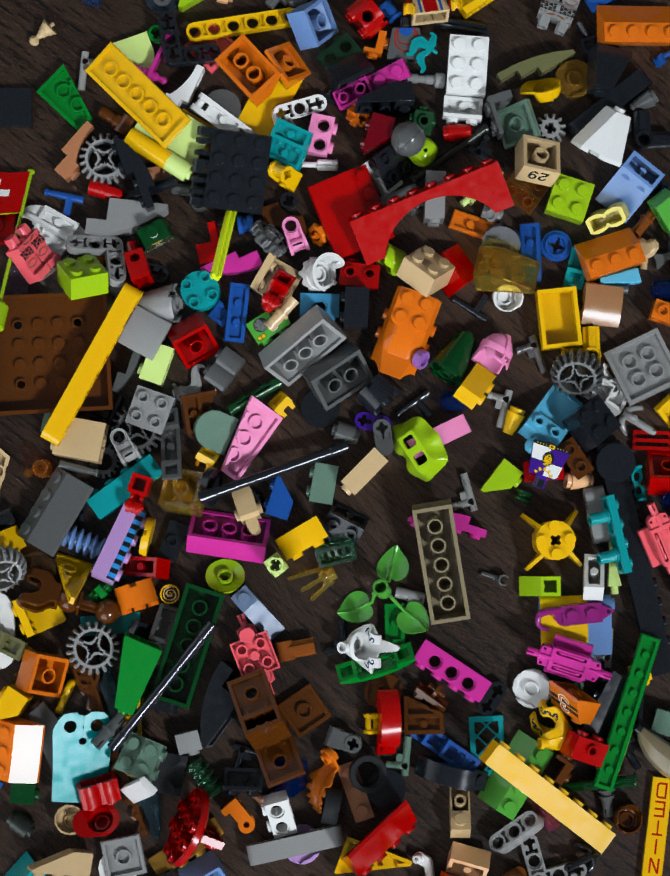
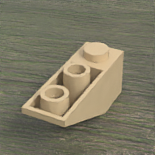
M449 787L450 838H470V791Z
M68 848L28 865L27 869L34 876H45V874H52V876H90L93 853L85 849Z

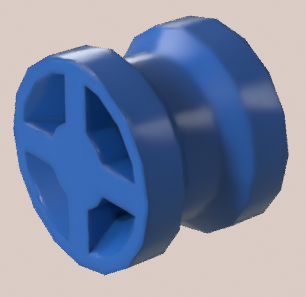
M252 214L247 216L236 215L239 235L248 231L253 233L250 230L254 224Z

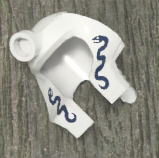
M366 624L355 629L346 641L337 644L339 653H347L348 656L370 674H373L374 668H381V658H378L380 653L396 652L400 649V646L381 639V635L377 633L374 624Z

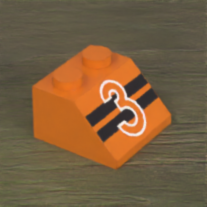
M550 680L551 703L557 706L564 715L572 717V722L578 725H582V723L591 725L601 703L572 683Z

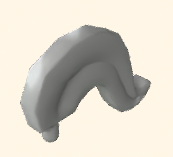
M196 364L192 367L190 385L177 387L175 383L172 384L174 398L180 401L179 396L201 392L202 382L199 370L205 367L204 364Z

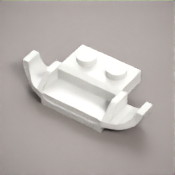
M30 205L24 208L22 218L31 220L34 225L32 230L37 228L52 252H58L61 257L66 252L65 245L68 236L85 235V231L80 226V223L47 205Z

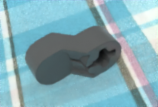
M378 419L373 424L375 446L382 455L387 456L394 449L391 426L387 420Z

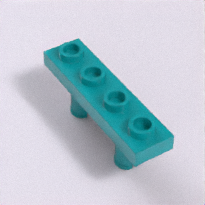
M614 494L602 496L600 498L603 511L588 514L587 521L590 526L601 523L607 524L612 550L597 553V562L601 565L615 561L618 574L632 572L633 562L627 551L628 541L622 530L624 524L622 518L619 517L618 500L614 497Z

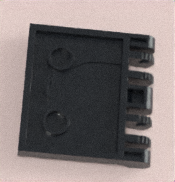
M198 126L197 135L212 137V139L196 137V142L211 145V150L196 149L194 154L210 158L209 160L193 159L192 172L207 175V178L192 176L191 181L194 183H204L206 188L205 191L197 188L189 189L190 194L201 195L204 198L189 196L188 205L262 215L272 136Z

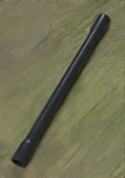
M346 441L331 445L326 449L233 482L198 492V499L201 504L215 500L220 496L330 457L349 452V446Z
M209 620L204 624L194 640L122 729L107 744L109 748L115 752L120 749L142 718L202 644L217 629L215 624Z

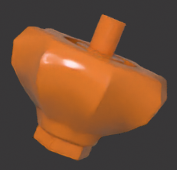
M313 223L308 228L309 238L313 244L322 247L328 241L322 225Z

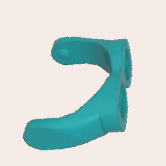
M642 465L635 466V470L631 475V481L635 488V493L633 494L638 501L647 500L645 489L640 484L643 478ZM635 473L639 475L638 481L634 480ZM637 486L640 487L641 494L636 493Z

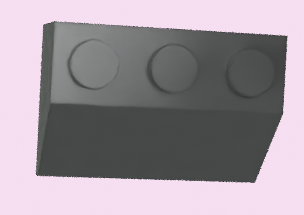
M350 341L301 373L308 387L325 411H328L369 384L374 378L360 349Z

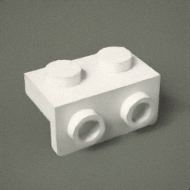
M444 95L442 120H446V123H458V121L472 126L481 123L483 98Z

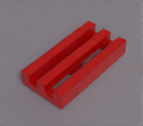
M632 430V450L670 451V431H656L655 435H666L667 439L636 438V434H651L643 430ZM636 442L667 443V447L636 446Z

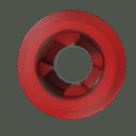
M448 123L443 125L444 140L453 142L472 136L471 124Z

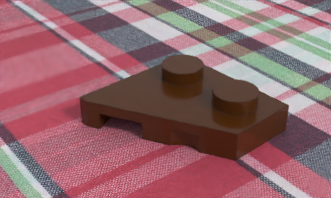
M217 389L179 396L185 435L195 434L193 428L198 416L212 410L213 407L211 405L214 395L216 396Z
M404 696V734H445L444 714L411 697Z

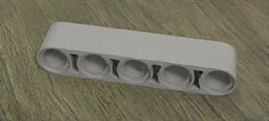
M337 824L336 826L331 825L278 839L273 838L246 845L250 866L339 847L344 845L345 841L341 824Z

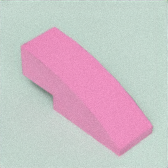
M464 414L433 428L439 434L443 445L472 432ZM414 438L407 441L410 448L416 445ZM420 451L414 457L416 459L425 454L422 451Z

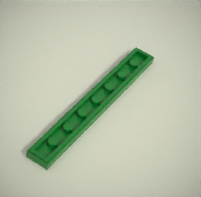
M643 633L640 634L606 740L609 749L601 768H597L592 784L595 787L613 792L661 639Z

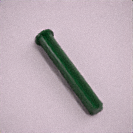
M636 772L633 775L617 776L614 788L635 787L637 789L638 779ZM594 778L569 780L567 783L563 782L562 785L558 784V788L561 786L567 792L602 790L592 785Z

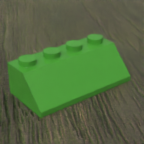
M519 729L508 745L511 747L509 752L513 755L517 752L526 759L524 763L527 766L531 763L538 768L540 776L555 753L547 748L539 750L537 740ZM494 770L486 781L484 791H480L477 795L482 801L512 821L528 797Z

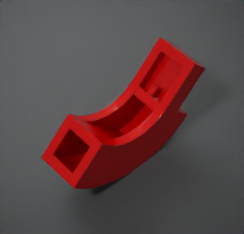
M398 689L378 690L376 699L378 734L375 752L376 755L396 754L397 746H400L401 706Z

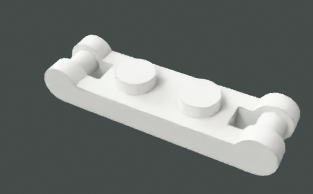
M202 92L199 94V99L196 103H192L189 107L194 113L201 116L217 129L237 132L242 130L245 133L257 134ZM204 104H207L209 106L205 111L201 109Z

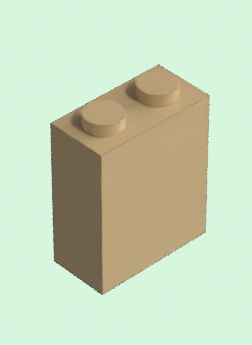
M74 418L60 445L56 446L51 443L50 450H52L53 455L58 457L102 464L109 425L102 422Z
M374 447L342 479L341 483L343 485L341 488L349 496L351 494L355 496L388 463V460Z

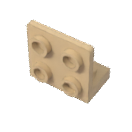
M269 252L250 288L263 295L273 276L280 268L296 277L286 297L287 299L289 295H293L302 277L298 274V270L280 261L276 255L273 256Z

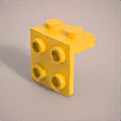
M17 599L12 601V611L15 617H19L21 622L19 624L20 630L27 638L66 621L65 613L59 606L56 610L46 609L40 613H33L20 608L17 604Z

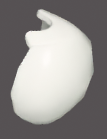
M511 282L500 284L494 289L492 294L494 305L500 311L512 312L520 307L524 299L522 289L517 284Z

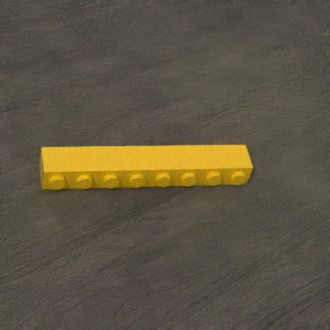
M493 739L479 759L602 854L616 836L611 831L612 826L605 820L599 822L596 819L598 815L590 809L585 811L582 808L584 804L575 797L573 800L567 797L569 792L561 786L558 789L554 787L553 784L555 782L547 775L544 777L538 774L540 770L530 763L527 766L524 763L526 759L515 752L513 755L509 752L511 747L502 740L498 743Z

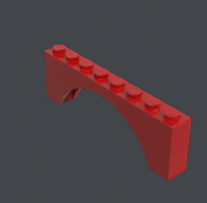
M492 158L484 159L478 166L473 167V165L463 168L461 173L456 175L455 173L447 174L439 182H436V180L430 181L425 184L424 188L408 190L406 192L407 195L399 197V195L393 196L385 204L376 203L370 206L368 211L362 212L360 210L352 213L348 221L366 265L385 258L388 241L396 225L410 210L425 201L442 196H463L484 203L496 213L514 206L498 161Z

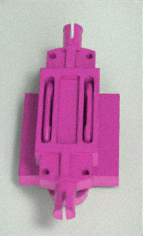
M555 633L552 643H543L540 649L527 647L526 654L537 657V664L544 666V672L579 683L585 681V679L595 682L598 677L610 681L612 677V672L602 670L601 662L591 656L594 648L593 644Z

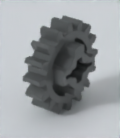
M260 219L251 226L250 230L253 232L252 235L255 236V242L266 253L269 254L271 252L273 256L276 255L279 258L287 251L288 247L283 240V234L273 224H267L266 221L263 222Z

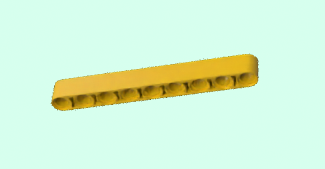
M128 283L124 284L44 427L41 438L56 446L60 445L129 318L144 293L143 291Z

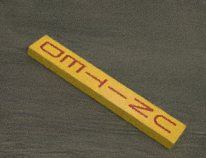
M652 776L641 876H662L670 809V779L666 777Z

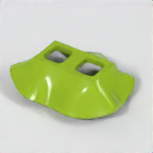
M419 416L392 427L394 450L398 455L406 459V467L409 473L425 482L430 481L448 461V455L439 434ZM412 435L416 445L409 449L403 440L407 436ZM420 451L427 457V461L422 465H419L414 458Z

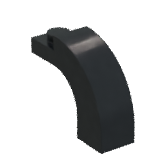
M419 754L414 774L437 784L473 792V790L484 791L488 771L457 766L435 756Z

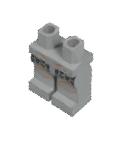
M542 0L536 17L538 18L537 28L547 30L550 22L556 24L554 33L564 36L572 24L580 0H562L561 2L560 0Z

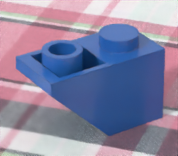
M277 476L276 480H271L269 490L272 492L270 498L266 497L262 509H266L265 514L288 521L294 502L282 478Z

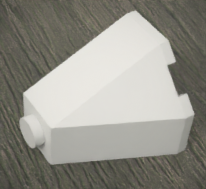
M606 105L571 140V143L607 163L620 167L631 117L625 114V109L617 105L614 108Z

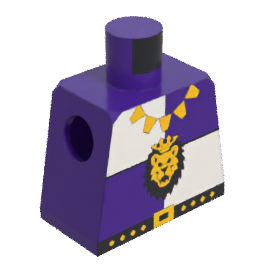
M534 439L528 473L536 475L532 486L544 489L547 479L555 481L571 451Z

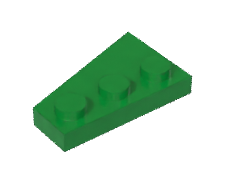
M62 64L36 92L78 131L86 121L90 123L93 118L67 69Z

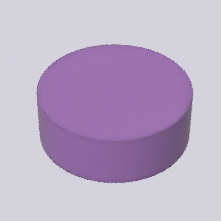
M419 349L413 356V367L420 370L424 369L430 360L429 352Z

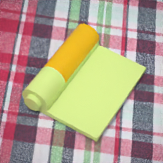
M189 116L192 120L166 149L138 122L128 132L124 142L142 157L181 181H185V179L189 180L193 175V159L200 157L195 155L194 151L196 149L204 150L207 145L197 143L196 137L209 139L211 137L197 135L198 126L205 125Z

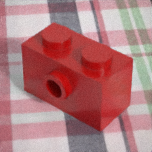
M568 729L560 752L571 759L601 768L609 749V745L603 742L604 738L592 734V737L588 736L589 733L577 729V731Z

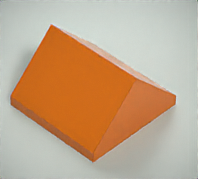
M290 41L264 51V56L281 73L279 80L286 90L311 74V71Z

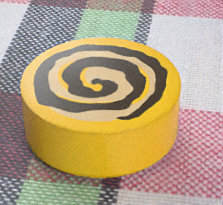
M173 584L163 586L160 591V598L166 604H173L180 597L178 587Z

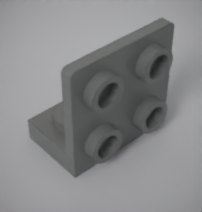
M511 89L488 96L485 107H483L486 118H490L491 125H489L492 137L496 136L497 140H501L504 133L497 111L508 107L507 105L510 104L513 97Z

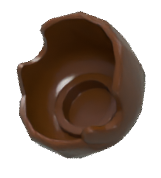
M623 804L615 810L613 822L621 833L633 834L642 826L643 814L637 805Z

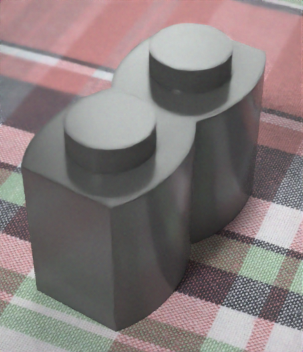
M227 346L224 350L222 348L218 350L214 357L216 358L214 364H209L203 372L205 374L204 380L222 393L228 388L246 362L244 358Z

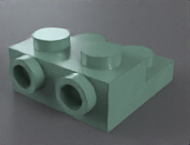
M131 732L123 745L114 768L137 779L145 776L152 783L159 775L158 767L160 762L163 763L167 756V747Z

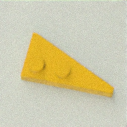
M57 552L55 562L68 603L74 604L92 570L93 564Z
M347 836L334 871L335 874L352 873L351 869L341 859L360 841ZM385 851L387 856L379 863L375 861L371 867L373 868L372 870L411 866L412 861Z

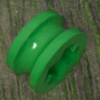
M153 25L148 30L149 39L154 44H160V37L158 36V39H154L152 34L153 31L156 33L158 25Z

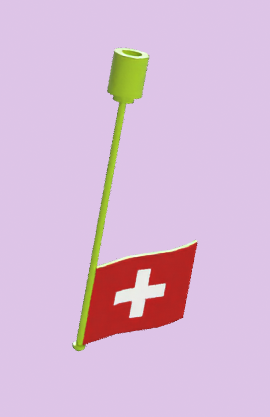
M32 168L28 169L27 172H0V215L19 213L16 228L21 224L32 175L35 174V170ZM11 257L8 258L0 291V332L4 330L9 309L8 305L2 300L11 267Z

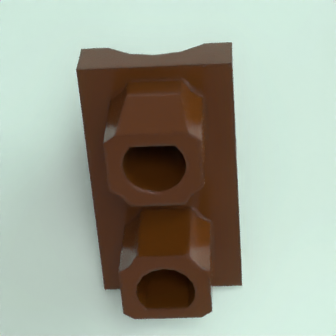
M420 681L414 691L413 699L421 703L426 700L430 703L429 707L443 713L449 703L444 698L446 693L441 690L444 685L441 682L436 686L432 682L426 685Z

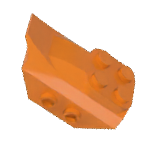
M397 287L390 308H385L382 316V319L385 320L382 327L378 326L375 334L378 340L370 359L376 362L378 372L397 379H402L409 374L415 376L417 368L413 367L412 359L419 349L429 350L430 345L427 344L429 336L433 338L437 326H434V322L442 304L440 300L430 295L426 298L411 288Z

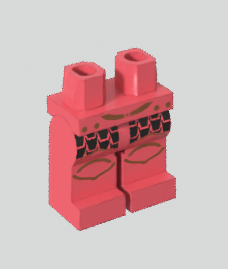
M23 223L15 229L20 238L18 239L15 234H12L4 242L9 248L6 255L9 258L11 257L15 266L30 285L41 281L62 257L58 252H52L37 228L31 230L26 223Z

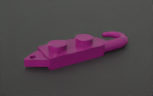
M600 601L547 607L537 612L535 624L540 630L549 631V627H544L541 624V618L546 615H554L555 620L561 626L603 622L604 618L613 613L614 609L601 604Z

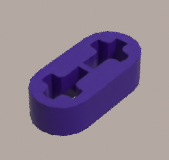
M360 412L355 417V425L359 429L373 432L374 421L385 419L390 423V426L391 421L386 416L378 414L374 417L369 412ZM362 415H365L367 420L372 421V424L365 423L364 426H361L358 418H362Z

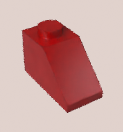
M131 556L128 564L124 563L123 575L169 580L171 560L158 557Z

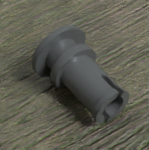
M604 789L596 790V792L600 793L598 798L601 800L602 817H612L614 815V794Z

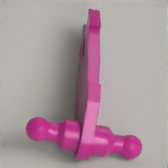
M166 35L165 41L169 43L173 35ZM160 46L150 69L147 67L142 68L138 64L136 66L150 80L154 82L159 81L161 84L167 83V78L160 76L156 72L163 57Z

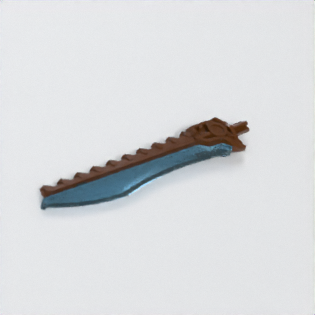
M79 627L75 628L78 632L81 631ZM70 630L71 636L75 638L76 634ZM85 636L80 637V639L86 641ZM102 639L100 640V647L104 650L105 640ZM96 641L95 643H93V645H87L85 643L83 644L88 647L87 649H90L88 651L90 654H92L93 651H98L102 653V651L99 650L98 647H96ZM77 644V655L83 662L86 649ZM95 655L89 664H98L97 660L102 662L106 657ZM76 660L71 663L69 662L80 693L83 696H88L86 709L89 712L106 713L97 689L101 675H97L95 669H92V674L88 675V668L81 673V665L76 669L73 667L77 663ZM106 664L104 665L107 668L106 672L101 667L103 679L100 688L112 719L118 712L114 708L117 688L111 668ZM96 719L92 722L95 727L102 729L103 722ZM111 749L110 758L114 760L111 771L120 775L118 785L121 789L130 780L126 773L114 768L120 751L115 752ZM158 792L137 803H133L125 795L124 802L133 807L130 818L133 821H139L136 833H140V837L148 836L139 806H142L152 836L155 840H158L160 833Z

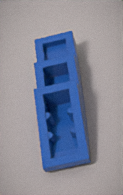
M410 734V736L448 763L476 769L481 760L444 734Z

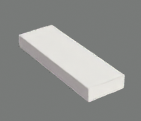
M145 776L125 784L120 789L133 803L151 797L158 791Z

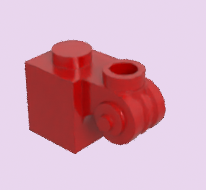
M279 268L266 292L262 295L261 304L263 310L272 312L277 306L279 307L288 296L296 277Z
M132 473L127 488L131 495L124 502L125 512L139 515L144 510L143 500L144 497L148 498L153 478Z

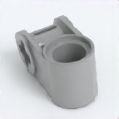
M116 428L111 432L110 440L124 467L130 461L142 458L136 444L125 429ZM118 431L123 432L125 435L124 441L120 443L116 442L114 438L115 433Z

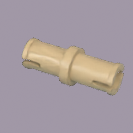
M289 295L279 308L274 309V314L264 325L274 332L284 319H288L289 313L299 302Z

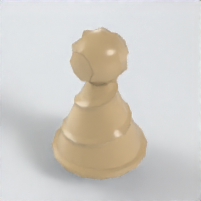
M43 19L36 36L29 38L30 44L37 46L39 39L56 35L57 33L53 29L55 23L49 24Z

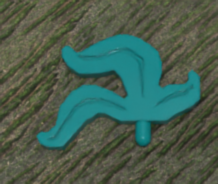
M430 32L431 38L429 41L422 36L414 38L411 41L409 52L406 53L407 57L414 56L418 48L425 49L416 56L417 64L421 68L420 73L426 71L425 57L430 55L431 52L434 54L438 53L434 49L436 47L437 35L433 32Z

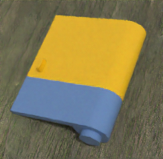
M603 594V601H600L601 604L615 610L614 598H611L610 594ZM583 595L538 597V610L547 607L596 601L583 600ZM612 613L604 618L603 622L571 626L559 625L554 615H546L541 618V624L544 627H549V631L540 630L541 646L543 643H552L555 633L593 644L594 648L591 655H612Z

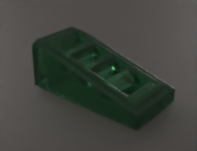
M353 540L324 544L314 549L320 569L358 559ZM345 547H349L351 555H347ZM341 548L343 556H339L337 549ZM334 550V558H332L330 551ZM323 553H327L328 559L324 558Z

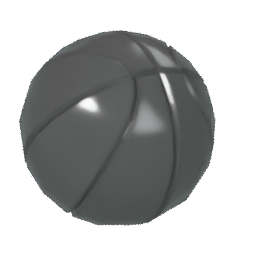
M411 121L398 124L391 135L392 147L402 156L418 154L426 141L425 132L422 127Z

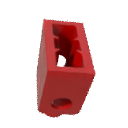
M137 241L127 242L125 244L127 252L123 253L134 287L141 290L155 285L143 248L138 247Z

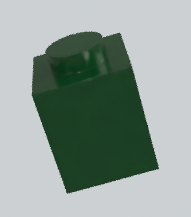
M11 783L10 803L34 805L36 800L40 799L41 789L38 788V783Z

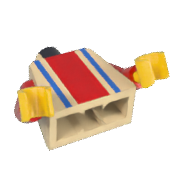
M405 0L402 11L403 15L411 14L412 26L448 22L450 9L451 11H455L456 8L463 9L462 0Z

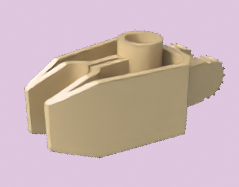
M249 486L232 492L237 509L234 510L237 522L241 521L243 525L246 524L250 534L254 536L259 535L261 528L258 519H261V513H264L260 501L256 502Z

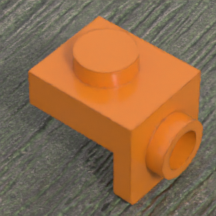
M379 31L375 49L363 47V54L366 55V58L372 60L382 59L383 50L388 49L390 38H386L387 31Z

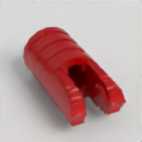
M92 178L89 183L88 195L105 200L108 198L122 199L124 197L123 190L110 186L106 181L101 184L99 179L93 182Z

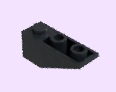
M412 81L391 82L358 98L354 113L368 114L375 112L385 114L412 112L415 103Z

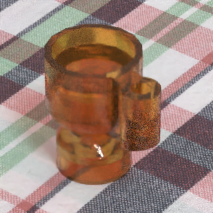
M38 459L33 463L32 469L25 470L23 474L28 478L34 474L40 478H48L53 473V464L47 459Z

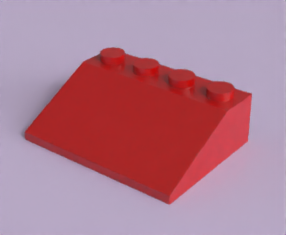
M366 165L350 169L307 188L333 253L338 254L342 258L361 252L348 218L354 212L360 210L365 212L370 210V206L381 203ZM392 232L389 241L395 237L394 232Z
M406 800L400 803L341 859L356 876L361 874L366 876L373 869L371 865L375 861L379 863L387 856L385 851L388 848L394 849L401 842L399 838L404 833L409 835L416 828L414 824L417 822V819L409 803Z

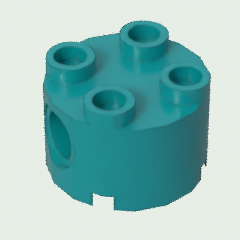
M200 270L191 272L181 282V297L192 310L199 312L209 311L219 301L221 295L219 283L210 278L209 272Z

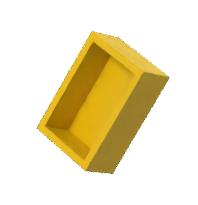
M576 286L537 290L535 292L541 351L581 347L583 343Z

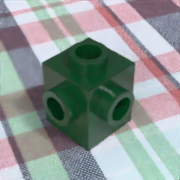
M417 106V109H412V112H408L406 122L417 123L422 127L425 135L431 136V130L436 124V116H434V112L429 111V107Z

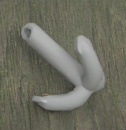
M632 405L624 409L623 414L619 418L621 423L619 428L625 436L628 435L625 426L626 420L648 434H656V429L640 420L637 415L631 413L643 410V406Z

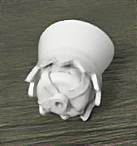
M332 252L324 253L319 257H309V260L303 262V269L298 274L303 278L302 285L308 287V292H325L332 285H336V269L345 265L343 258Z

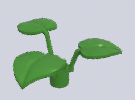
M396 545L390 548L377 564V575L381 579L376 580L373 584L374 592H372L371 600L369 601V596L365 592L354 591L344 599L341 607L337 610V614L346 621L364 623L373 616L374 611L370 605L374 603L376 596L380 599L390 598L402 611L396 619L397 626L402 632L406 634L426 632L429 628L430 620L425 607L418 602L411 601L404 608L391 595V587L388 584L391 582V579L400 581L409 572V562Z

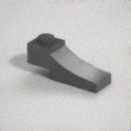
M160 603L148 638L149 641L162 646V653L155 666L156 669H160L179 609Z

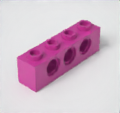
M426 638L414 654L416 659L414 665L422 670L426 667L432 671L430 674L438 681L444 679L448 682L447 686L455 692L458 689L465 693L463 697L472 703L475 700L480 702L492 684L491 681ZM438 656L440 663L437 666H431L429 664L430 657ZM448 667L456 668V675L454 677L446 676L445 671ZM471 678L473 680L472 686L464 688L462 686L463 679Z

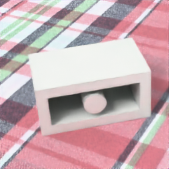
M584 554L583 600L603 601L604 564H598L596 554Z

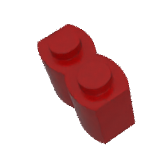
M114 772L101 774L95 778L76 783L80 805L84 811H94L101 805H113L122 799L118 780Z

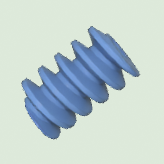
M77 525L69 530L61 546L64 547L68 543V549L72 550L76 546L75 551L77 553L83 549V556L90 553V559H94L96 556L98 559L106 538L99 542V535L91 538V531L84 535V528L77 532Z

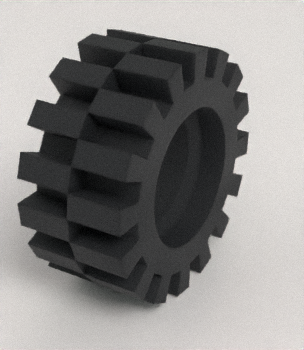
M106 443L104 453L111 456V465L105 469L100 468L96 463L87 462L86 465L95 470L99 469L97 477L102 479L114 477L122 466L114 446Z

